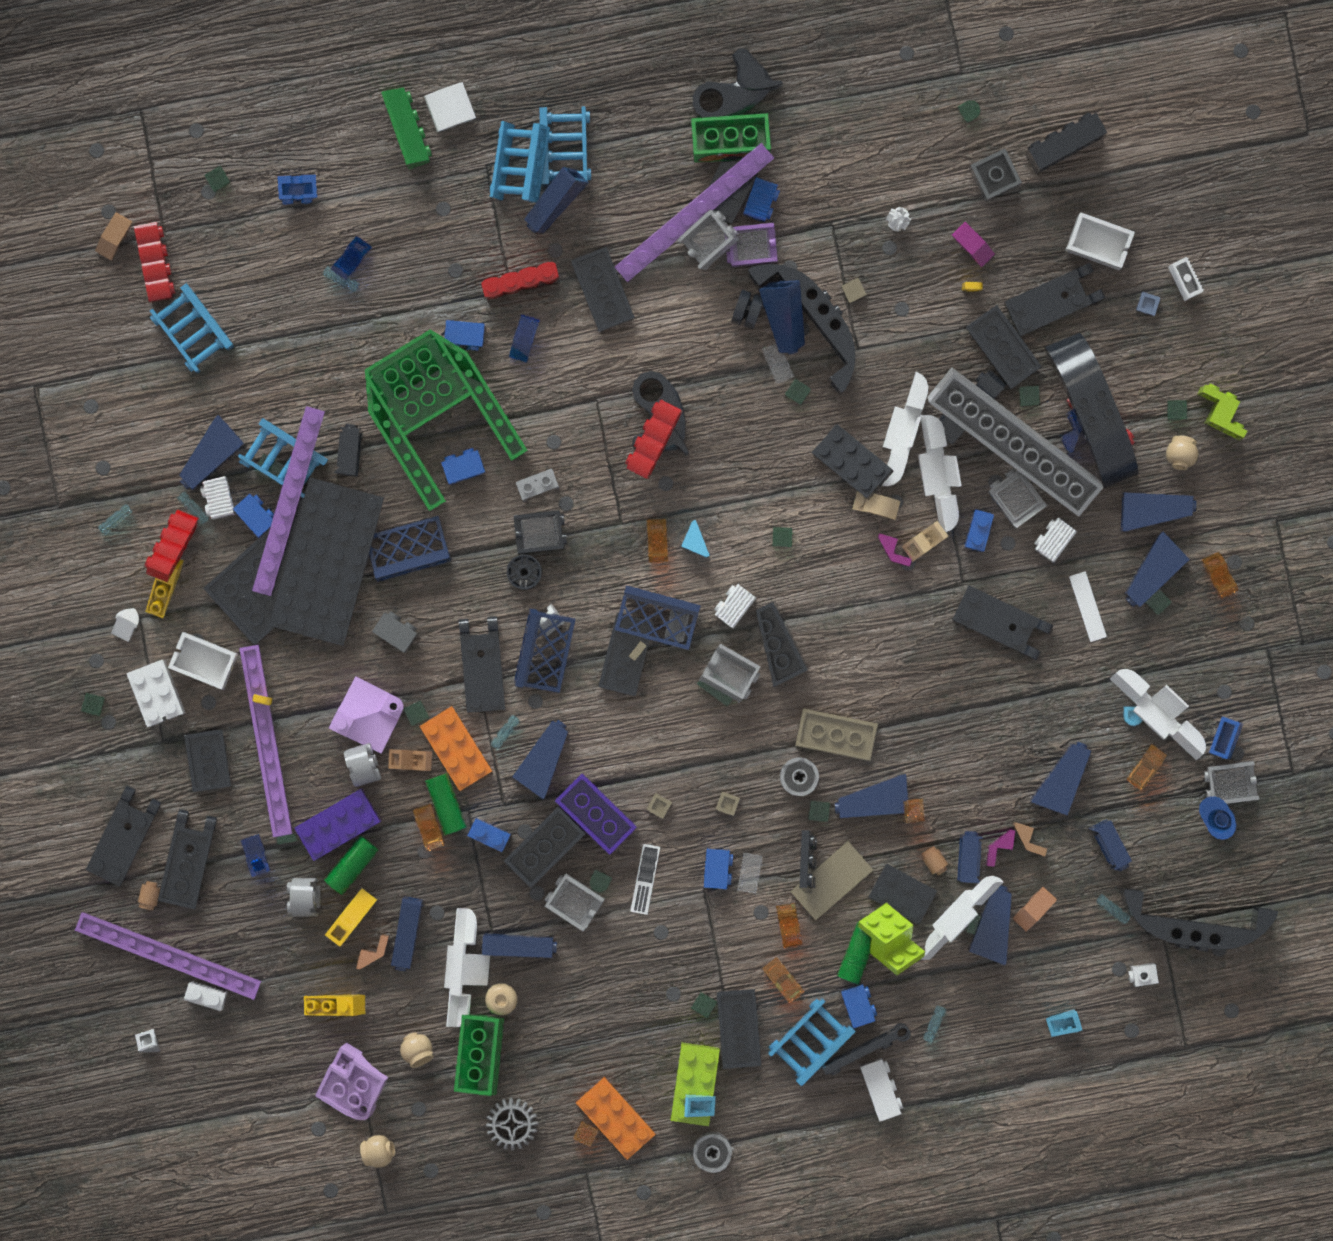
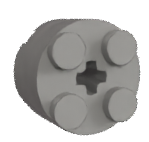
M370 743L344 751L346 765L351 773L349 775L355 787L381 780L380 771L376 769L378 765L377 757L375 754L371 755L373 750Z
M792 758L781 768L780 782L783 788L792 795H808L818 784L819 773L817 767L806 758ZM798 771L801 774L804 773L803 781L801 782L794 779Z
M293 878L292 882L287 883V893L290 894V901L287 902V912L292 913L293 917L318 916L319 912H316V908H320L321 904L320 886H316V882H319L318 878Z
M707 1132L702 1134L694 1143L693 1156L699 1168L707 1172L716 1173L728 1166L732 1157L730 1142L724 1135L719 1132ZM710 1148H713V1150H718L716 1151V1156H712V1154H707L709 1153Z

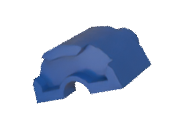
M316 175L277 176L279 200H282L283 205L294 204L293 201L309 204L313 203L312 199L317 198Z

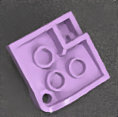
M355 676L329 729L360 744L370 743L373 750L382 754L402 714L403 702L400 698ZM391 703L397 704L396 710L390 708Z
M345 1043L340 1047L333 1063L329 1066L315 1096L351 1118L366 1120L373 1114L376 1108L375 1104L388 1077L374 1068L362 1056L363 1052Z

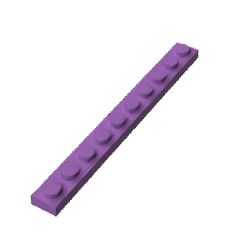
M760 143L615 266L617 271L627 282L677 241L681 235L710 209H715L774 159L772 154Z
M308 406L305 407L252 591L268 596L272 594L325 411Z
M259 645L239 648L273 837L293 834L271 709L269 705L252 701L254 694L268 697Z
M84 912L81 913L75 928L77 932L253 1000L262 982Z

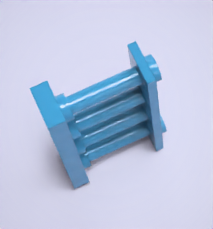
M582 106V114H551V112H548L547 107H540V124L547 127L552 122L582 121V133H552L551 131L549 132L548 143H552V141L582 140L583 152L552 153V151H549L547 144L541 186H549V181H553L559 171L553 172V170H549V162H552V160H583V171L578 172L586 180H591V169H587L586 123H590V111L586 112V107Z
M501 121L492 184L490 186V197L503 200L504 193L522 195V200L536 203L540 196L550 127L533 123L532 130L514 129L515 125ZM513 137L531 138L530 148H511ZM510 156L528 157L527 168L508 167ZM507 175L525 176L524 187L505 186Z
M186 283L180 287L183 292L178 299L158 314L154 309H151L152 316L150 318L156 326L160 324L187 360L185 365L191 372L194 370L196 373H199L198 364L219 348L223 349L225 347L227 350H230L234 345ZM185 302H191L194 306L193 311L169 329L162 320ZM202 316L206 321L203 324L204 327L180 344L174 334L197 317L200 318ZM214 332L218 337L215 339L216 342L191 359L185 350L206 334Z
M261 418L258 423L261 426V432L247 454L243 456L239 453L237 457L241 459L239 463L247 468L253 466L283 485L291 456L278 477L268 472L282 447L286 446L287 443L294 447L296 439L264 418ZM273 433L278 436L276 439L277 443L260 467L251 460L267 435L270 436ZM314 450L303 486L315 467L320 464L325 465L328 460ZM301 492L300 496L304 498L305 494Z
M816 998L809 1005L811 1009L780 1041L776 1039L768 1047L770 1049L768 1052L770 1056L776 1052L796 1072L798 1076L796 1081L801 1086L856 1032L850 1025L847 1027L842 1026L822 1007L825 1003L823 998L820 1000ZM816 1011L837 1031L836 1034L838 1036L833 1041L827 1039L808 1020ZM802 1025L824 1045L823 1048L825 1050L820 1055L818 1053L815 1054L795 1034ZM788 1039L810 1059L811 1064L807 1068L801 1067L781 1047Z

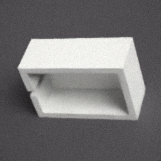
M1080 212L1065 251L1120 270L1135 232Z
M182 632L176 647L182 651L181 653L174 652L168 668L219 689H224L238 653Z
M160 660L126 673L147 727H152L166 721V719L169 720L186 713L166 660Z

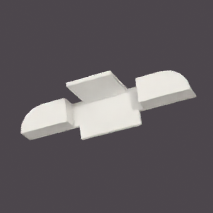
M918 372L914 375L905 408L895 407L883 447L892 450L887 465L894 472L882 486L894 485L901 479L909 451L914 443L921 420L920 415L928 394L927 381Z
M920 415L927 452L918 455L925 496L934 495L939 524L945 532H948L956 526L959 519L956 495H951L950 486H961L957 457L944 455L943 447L947 446L942 422L932 415Z
M1122 669L1110 678L1113 683L1137 704L1133 712L1163 740L1169 734L1195 760L1204 754L1206 743L1199 731L1187 720L1182 725L1175 720L1189 705L1167 685L1151 697L1146 693L1150 685L1132 670Z
M989 876L984 878L973 890H965L932 925L935 930L926 940L925 956L921 960H930L948 940L953 942L978 915L973 907L975 905H982L999 888L1003 881L998 877Z
M457 908L454 945H448L444 988H449L450 991L446 1027H461L462 1014L469 1015L471 995L462 993V985H488L490 955L465 954L466 944H476L477 932L476 916L472 910L466 908Z

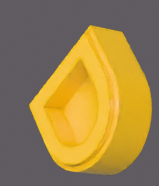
M964 282L962 290L982 291L983 283Z
M254 694L252 701L270 706L273 698Z

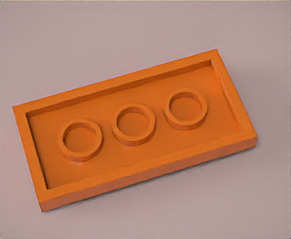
M453 706L419 726L459 791L492 772V769Z
M605 1077L576 1102L626 1160L656 1135Z

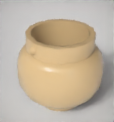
M1174 436L1172 438V442L1166 449V459L1172 464L1174 469L1187 470V467H1191L1196 463L1199 455L1196 447L1197 441L1187 436Z
M498 983L488 989L485 1003L492 1013L504 1016L510 1014L515 1009L518 997L516 991L510 985Z
M415 1032L403 1038L404 1042L401 1044L400 1053L402 1058L410 1064L411 1068L420 1067L433 1059V1047L428 1037Z
M375 1135L367 1141H363L360 1146L362 1161L365 1166H373L375 1168L387 1166L392 1161V1157L395 1156L393 1142L383 1135Z

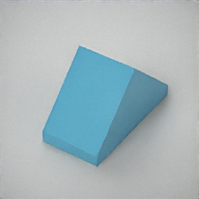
M694 520L681 547L707 558L710 556L698 524Z
M1075 1010L1046 1018L1051 1037L1082 1030L1077 1011Z
M685 1095L684 1117L714 1116L715 1096Z

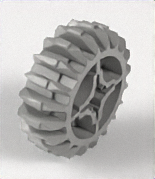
M513 1098L509 1099V1104L503 1099L502 1107L499 1103L495 1104L498 1109L497 1111L493 1108L490 1109L494 1116H487V1119L492 1121L486 1123V1127H492L487 1133L495 1134L491 1138L492 1141L497 1138L499 1139L496 1144L497 1146H500L502 1142L505 1143L504 1149H507L508 1144H511V1150L515 1149V1144L521 1149L522 1141L525 1145L529 1144L526 1139L527 1137L531 1140L534 1139L530 1132H537V1129L532 1127L538 1125V1121H532V1119L537 1117L536 1113L530 1115L529 1113L533 1108L529 1107L526 1110L525 1107L528 1103L524 1102L522 1106L519 1105L521 1101L519 1098L516 1104H513ZM509 1109L508 1118L496 1122L498 1115L502 1111ZM514 1109L521 1111L527 1120L518 1119L515 1116ZM511 1114L514 1123L518 1124L517 1126H514L513 1133L510 1125L506 1124L507 1122H510ZM528 1126L526 1133L520 1138L515 1139L516 1130ZM497 1127L508 1130L510 1139L503 1137L497 1130Z

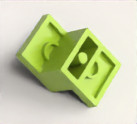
M1213 384L1200 387L1198 395L1214 402L1205 424L1237 440L1243 439L1247 433V430L1243 429L1244 425L1235 421L1230 423L1240 401L1236 400L1237 396L1229 392L1226 394L1219 391L1220 388Z
M887 903L859 921L858 927L872 938L870 953L894 974H900L925 956V951L912 941L913 924Z

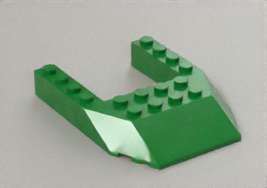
M431 329L365 369L368 413L429 511L446 502L406 435L466 398L472 396L511 461L528 451L469 354Z

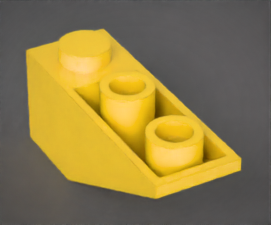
M180 559L168 582L155 578L145 612L164 618L184 560Z
M362 888L325 936L338 946H342L377 899Z
M365 995L304 996V1015L356 1016L366 1014Z

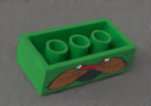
M768 113L691 118L694 163L741 160L760 143L771 153Z

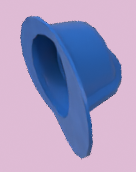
M1211 796L1202 800L1199 812L1211 835L1222 840L1230 838L1236 831L1235 815L1232 810L1219 797Z

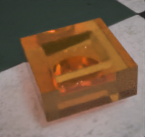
M581 1121L573 1139L590 1147L599 1129Z

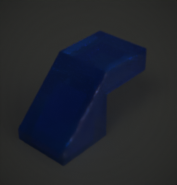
M356 236L348 244L343 255L333 264L331 270L344 280H347L361 264L372 246Z
M521 314L512 342L510 358L527 363L540 320Z
M1073 409L1065 413L1073 431L1060 437L1068 454L1074 451L1081 432V427Z
M257 834L240 840L247 857L245 860L251 876L254 877L270 871L260 835Z

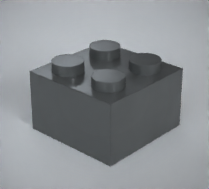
M1005 148L969 167L985 202L1020 186L1022 183Z
M391 611L389 614L384 612L372 632L402 652L407 653L419 635L416 632L417 628L409 622L403 624L400 622L401 617Z

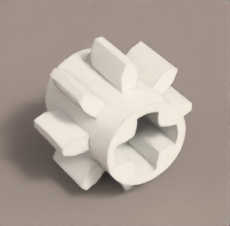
M898 207L896 210L891 209L886 220L889 221L888 226L892 230L901 231V229L906 230L911 218L908 217L909 213L907 210Z

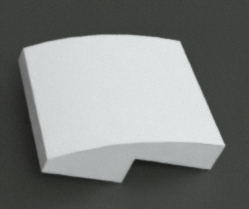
M463 82L424 96L437 132L453 128L458 124L476 118Z

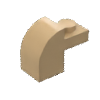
M857 491L852 509L896 520L900 501L874 494L868 500Z

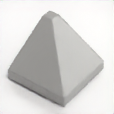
M154 1029L135 1035L139 1053L160 1051Z

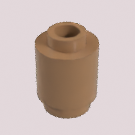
M935 846L921 854L923 856L922 860L932 875L936 873L938 876L947 870L946 866L948 863Z
M147 881L146 884H142L138 899L140 908L154 910V907L157 906L160 887H157L158 883Z

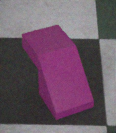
M966 222L952 234V237L960 247L967 251L980 267L985 265L995 255L988 244Z
M878 534L877 538L890 562L910 567L912 559L894 554L898 539Z
M1008 830L988 846L985 865L995 867L997 848L1013 850L1014 830Z

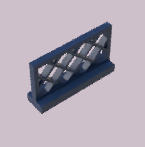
M439 516L375 533L373 539L379 538L384 542L379 550L371 546L369 553L377 582L451 562ZM432 522H436L438 527L434 535L425 530L427 525ZM411 528L420 530L416 540L407 536ZM423 532L432 537L428 546L418 542ZM398 533L402 536L397 545L388 541L391 534ZM404 538L414 542L409 552L400 547ZM435 539L442 542V550L434 551L430 548ZM386 543L395 547L390 557L381 552ZM416 544L425 548L421 556L412 554ZM398 549L407 554L405 559L400 562L393 559ZM379 555L388 559L385 566L377 568L376 560Z
M626 585L614 630L689 650L701 605ZM627 598L634 599L639 607L629 612L625 606ZM653 604L657 612L647 617L642 607ZM657 606L664 607V608L659 611V609H658ZM625 609L627 614L623 616V612ZM641 609L646 619L636 624L630 614ZM671 609L676 617L666 622L661 612ZM659 614L664 624L654 629L649 619ZM685 614L693 615L692 624L684 627L679 617ZM629 616L634 626L628 629L620 628L621 619ZM678 619L683 629L673 634L667 624ZM648 621L652 631L642 634L637 626ZM666 626L671 636L661 639L656 631ZM689 627H691V628H690V632H689V634H688V632H687L686 629L689 628ZM636 628L638 632L631 631V629ZM685 631L688 637L686 645L679 644L674 636ZM654 632L656 637L650 636V634ZM673 638L675 642L668 641V639Z
M529 608L514 678L516 687L523 688L525 686L560 693L575 618L538 612L536 609ZM541 617L550 619L552 625L543 630L539 625ZM563 621L570 622L569 629L561 633L557 625ZM555 627L560 635L550 641L546 632ZM544 635L548 643L539 648L536 644V639ZM562 638L566 643L565 647L557 651L553 643ZM551 645L556 653L546 659L541 651ZM540 653L545 661L535 666L532 662V657ZM558 656L562 663L561 666L554 670L549 661ZM547 663L552 672L542 677L537 669ZM534 671L541 678L535 683L527 682L528 675ZM553 674L558 679L556 687L549 686L545 681Z

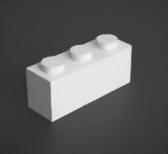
M882 1058L861 1064L860 1068L879 1122L900 1115V1109L903 1106L900 1098L895 1097L894 1091L897 1089L894 1080H889L887 1073L890 1072L887 1061L883 1062Z

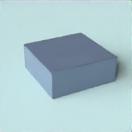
M1141 292L1136 311L1155 316L1160 297Z

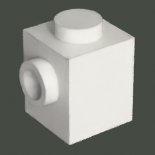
M1155 963L1131 966V971H1128L1130 983L1133 982L1135 987L1159 983Z

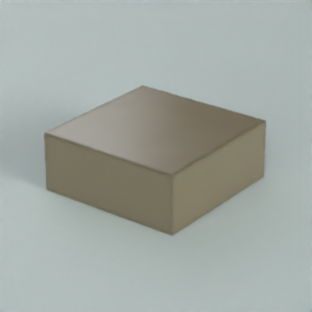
M859 278L841 286L849 304L867 295Z
M640 641L629 657L635 661L646 648V645Z
M722 791L716 810L734 816L740 798Z
M655 793L646 810L663 819L672 802Z

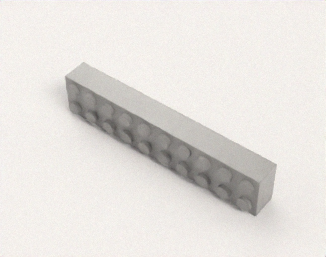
M954 368L947 372L929 394L928 400L931 405L1077 516L1082 514L1103 489L1099 479Z

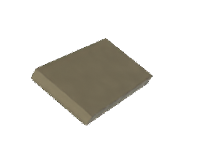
M803 708L795 746L871 761L878 724Z
M847 841L813 871V877H816V888H813L812 893H804L799 888L800 883L790 892L810 915L817 920L871 873L873 869Z

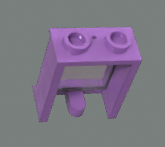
M774 223L733 227L738 233L736 236L739 238V241L732 245L730 251L727 252V262L731 263L732 268L778 263Z

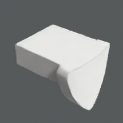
M552 604L547 607V613L560 615ZM541 617L539 625L544 630L552 625V622L548 618ZM564 621L561 622L560 624L557 625V627H559L560 625L564 624L565 622H564ZM554 627L547 631L546 635L549 636L556 628Z
M134 608L125 609L116 615L115 618L117 620L111 632L127 642L131 639L139 622L138 613Z

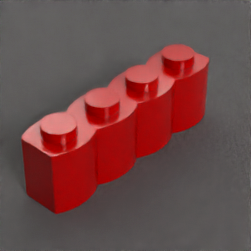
M157 222L134 226L149 302L173 299V294L176 292L174 283L169 280V275H172L170 263L166 264L165 256H168L166 244H162L161 238L164 237L163 227L159 226Z
M545 262L537 268L527 267L518 273L509 272L500 278H488L481 285L486 299H496L503 294L517 293L522 288L532 289L541 283H553L559 279V275L554 262Z
M663 400L654 404L651 410L653 416L650 420H646L643 426L644 434L642 437L637 438L634 447H636L633 455L629 454L625 462L627 465L626 469L646 479H649L682 414L681 409Z
M180 510L170 515L167 523L169 526L167 529L163 528L160 542H156L153 547L152 553L154 554L152 557L148 556L144 567L147 568V575L165 582L169 581L190 539L195 533L199 518Z

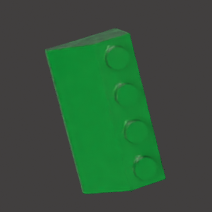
M403 87L381 92L408 169L430 163L429 157L432 154L429 145H424L423 139L426 137L423 128H418L416 122L419 120L417 111L411 108L410 103L413 100L410 91L406 92Z
M462 1014L454 1092L486 1096L497 1094L504 1018Z

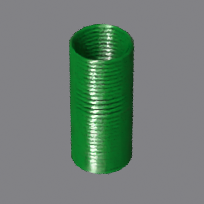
M447 773L425 781L444 835L467 827Z
M359 836L324 881L339 894L344 895L346 890L349 889L348 887L351 886L379 850L363 836Z
M857 922L845 953L846 956H844L845 958H843L844 960H842L837 973L838 977L855 984H860L859 982L862 979L861 977L871 954L872 940L868 934L858 927L859 922Z

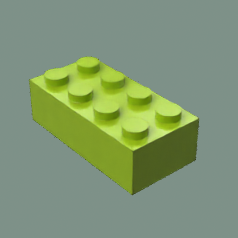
M681 1042L671 1121L709 1126L710 1116L684 1117L685 1095L713 1096L720 1048Z

